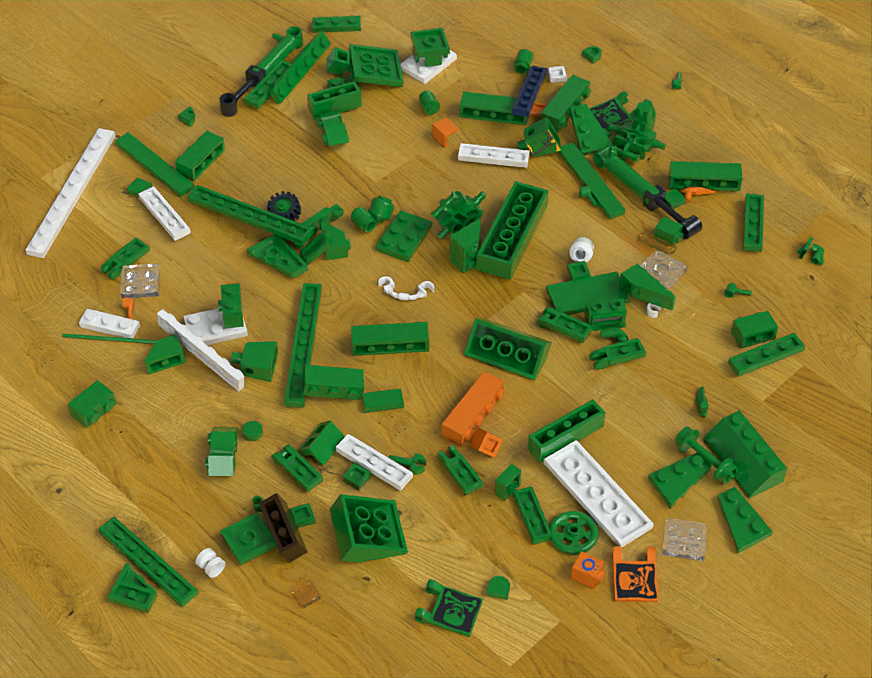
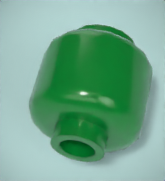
M379 195L372 199L368 212L375 217V221L382 223L383 220H390L394 204L391 203V199Z

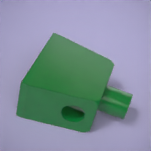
M277 341L245 343L243 353L232 352L231 363L240 364L241 372L244 376L272 382L278 357Z

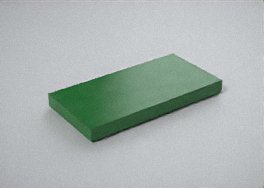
M617 271L546 286V291L553 308L567 315L585 312L587 302L623 298L625 303H629L627 292L619 286L620 276Z

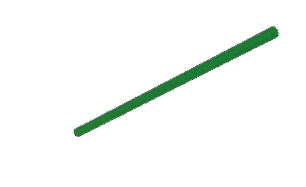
M63 333V337L150 344L157 342V340Z

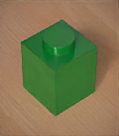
M663 217L655 227L653 240L673 248L683 238V225Z

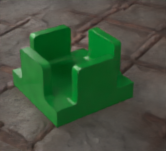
M443 27L410 32L415 62H419V58L425 57V66L432 67L442 65V55H444V58H448L450 47Z

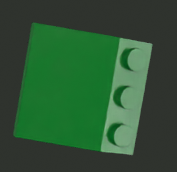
M340 494L330 507L341 561L361 563L408 553L395 500Z

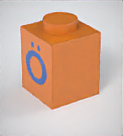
M581 551L572 567L571 579L594 589L597 583H602L605 577V562Z

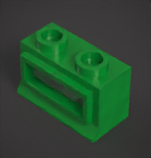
M624 299L587 302L585 321L593 326L592 331L613 327H626L627 309Z

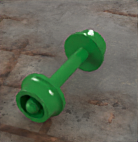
M688 426L684 427L675 438V443L679 446V450L685 452L692 448L716 468L713 475L714 480H720L724 484L729 483L738 472V467L734 464V460L727 458L723 462L719 461L697 442L700 434L698 430H693Z

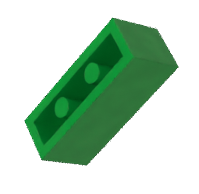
M355 81L307 94L308 110L314 120L318 117L317 114L335 110H339L341 113L362 107L361 90Z
M206 131L176 159V170L194 182L225 151L224 138Z
M305 365L302 375L303 396L361 400L364 391L363 369Z

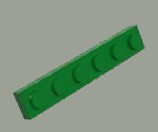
M319 31L268 90L276 104H280L285 100L331 45L323 31Z

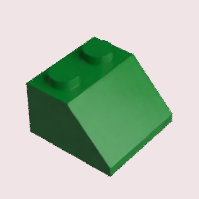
M479 219L450 236V262L463 274L476 267L477 253L480 249L481 221Z

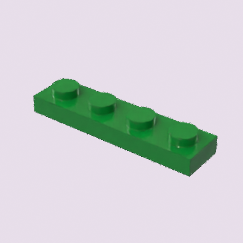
M281 60L244 98L245 104L260 109L271 97L268 90L291 63Z
M746 193L743 250L762 252L764 195Z
M794 332L729 358L728 364L739 377L802 352L805 345Z

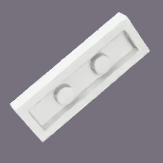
M86 309L79 321L82 328L122 338H134L140 327L139 321L91 309Z

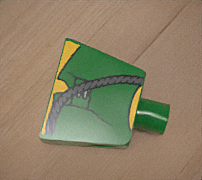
M548 117L525 128L524 140L517 142L519 150L530 149L535 157L562 151L560 137Z

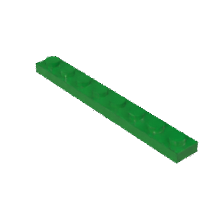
M196 185L187 196L189 202L304 245L314 233L311 227L200 185Z
M303 283L284 405L287 407L305 406L306 396H303L302 375L305 365H311L322 284Z

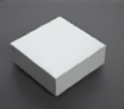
M564 66L548 67L547 72L550 83L567 81Z

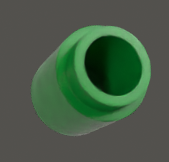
M527 49L518 51L514 61V69L517 73L524 74L530 69L534 58L531 51Z
M426 90L419 95V103L426 114L433 115L438 112L440 104L432 92Z
M364 207L353 210L351 220L362 231L371 232L375 229L377 225L376 219Z

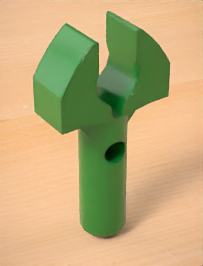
M415 453L414 457L410 459L389 455L388 457L399 465L408 466L414 475L425 472L424 466L416 465H427L425 457L421 454Z

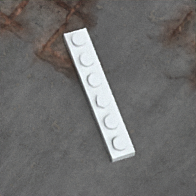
M163 309L157 313L158 325L171 336L176 334L178 341L238 392L244 388V375L239 369L233 368L227 359L221 358L212 347L204 344L199 336L192 334L186 325H181L171 313L168 314Z

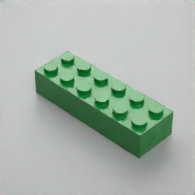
M517 181L514 182L477 253L476 270L509 280L512 279L548 206L549 190Z

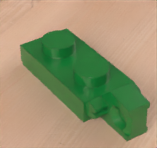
M336 203L330 208L325 207L301 224L311 227L314 232L313 235H315L321 229V221L330 224L334 219H339L343 215L344 209Z

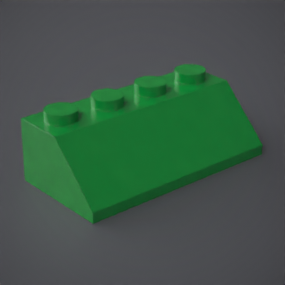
M481 317L474 320L464 355L536 380L547 359L552 342Z
M740 410L722 418L704 437L706 444L721 462L727 458L734 460V464L738 467V472L734 479L749 498L784 482L787 467Z

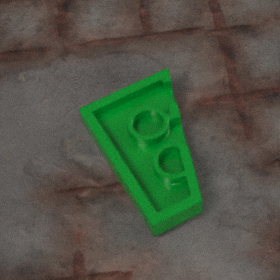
M587 104L571 106L569 108L578 147L583 155L594 154L613 144Z
M695 453L649 474L648 479L671 509L681 497L683 498L687 494V491L693 485H696L711 470L712 465L701 455Z

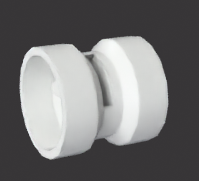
M211 548L204 549L195 561L201 569H205V573L211 578L218 576L226 565L222 558L216 557V553Z

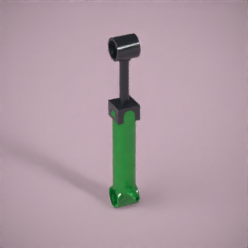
M289 27L286 30L285 37L275 33L272 34V38L279 41V43L256 66L251 65L245 71L246 83L235 94L225 93L220 96V109L223 116L232 117L238 112L237 101L251 86L256 87L281 60H285L295 49H300L303 46V33L300 27Z
M614 144L606 146L593 154V160L597 167L600 169L605 168L643 200V205L652 212L660 207L679 224H682L683 239L687 240L702 231V223L698 217L692 215L689 218H683L666 204V191L659 185L653 186L619 158Z

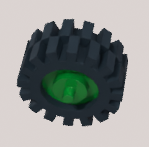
M281 191V195L277 192L275 193L276 197L273 195L270 197L272 201L268 200L267 211L295 221V218L297 220L300 218L301 207L298 198L294 194L291 195L288 191L285 194L284 191Z

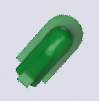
M811 236L807 243L797 251L801 259L814 239ZM814 243L810 249L815 252L811 262L822 266L824 263V248Z

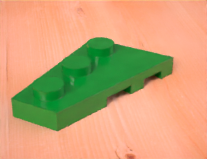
M274 234L247 249L248 255L291 278H295L308 271V265L278 235Z
M736 487L718 495L717 500L724 519L730 528L729 532L736 544L737 553L772 536L773 531Z

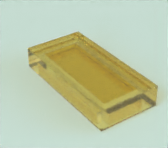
M647 232L641 233L637 237V241L667 255L675 253L677 248L675 245Z

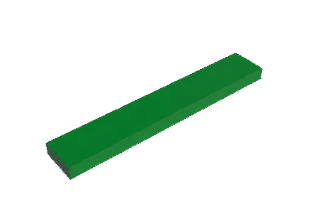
M129 132L115 140V144L180 197L194 189V184Z
M574 143L561 146L562 151L558 153L583 186L590 187L591 195L609 220L625 214L626 209Z
M116 517L111 518L98 529L99 533L181 607H184L198 595V590Z

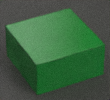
M511 463L495 480V495L506 501L513 491L521 485L522 470Z

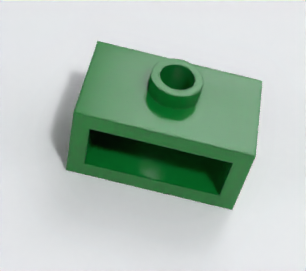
M240 283L220 285L221 300H218L219 312L222 311L224 328L244 327Z

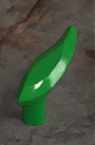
M700 387L696 404L699 414L705 418L708 413L709 404L705 396L704 387Z

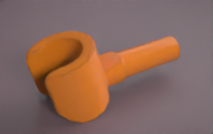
M124 297L122 306L127 308L128 319H132V311L135 308L133 298Z

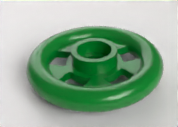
M579 511L563 512L557 515L549 526L552 534L550 537L552 544L558 550L567 554L577 555L581 551L587 552L591 550L599 536L595 521L587 514ZM568 519H577V523H568ZM587 525L590 531L584 532L582 526ZM558 526L564 527L563 533L557 532ZM584 537L587 542L581 545L578 541ZM566 538L568 541H571V544L566 545L562 541Z

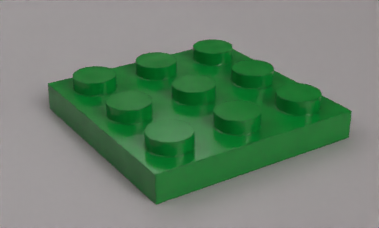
M354 44L349 45L348 51L350 52L353 81L402 87L404 81L398 50Z

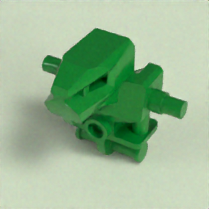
M648 99L638 103L632 123L625 122L622 126L610 123L608 130L619 134V136H614L613 144L616 146V153L623 160L628 158L638 163L639 159L644 160L646 152H650L652 148L664 150L666 147L665 143L656 139V132L652 131L655 126L656 111L652 101Z
M452 191L446 199H441L439 201L440 205L431 212V215L443 227L437 234L438 237L443 239L450 232L454 234L474 221L480 220L483 210L479 204L487 195L481 191L477 196L471 198L468 195L464 196L460 191Z

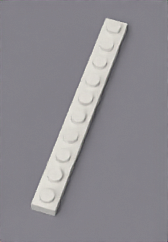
M98 128L26 248L27 255L39 258L46 256L116 137L114 131Z

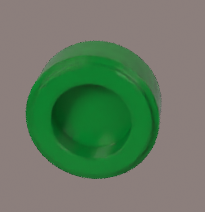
M257 421L245 423L242 428L244 438L249 441L260 439L263 434L262 425Z

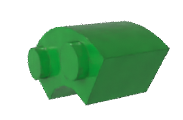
M339 110L317 114L316 124L323 133L322 140L327 147L349 142L345 123H342V116Z
M213 427L211 433H208L210 452L208 457L205 458V469L209 470V476H233L236 467L235 452H237L238 427Z

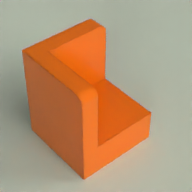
M445 117L433 124V137L444 148L447 147L448 136L458 132V127Z
M477 427L470 446L495 458L503 439Z

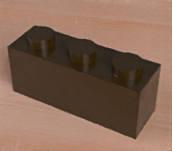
M277 493L259 503L279 553L289 562L308 553L286 501Z

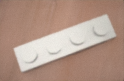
M461 143L458 160L527 168L530 151Z
M155 187L139 193V199L174 241L191 233L187 224Z
M350 434L336 446V452L369 470L372 474L400 491L413 478L411 471Z

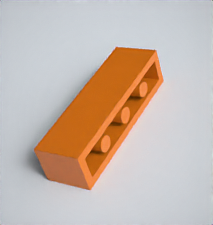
M484 371L442 423V436L460 446L469 441L473 436L474 430L483 424L485 416L493 411L498 400L501 401L504 397V381Z

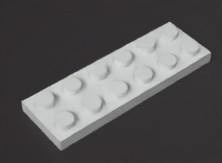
M577 440L544 459L546 467L617 546L624 547L653 528V522Z

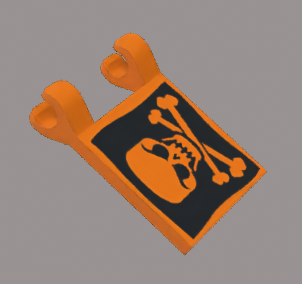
M613 546L612 560L615 601L658 602L656 548L653 546L647 547L646 561H622V547Z

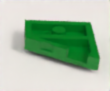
M126 563L108 595V600L149 613L157 597V592L151 585L146 584L145 580L140 575H137L131 566Z

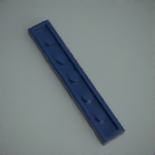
M530 67L512 108V115L529 117L546 77L547 68Z

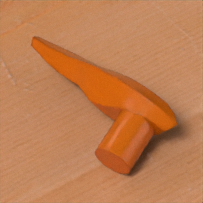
M688 187L681 190L685 194L686 202L691 201L692 195L715 193L714 190L704 187Z

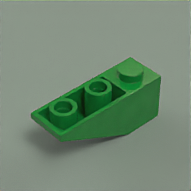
M638 263L621 273L619 286L631 297L671 311L674 309L676 299L674 294L667 290L659 280L650 275Z

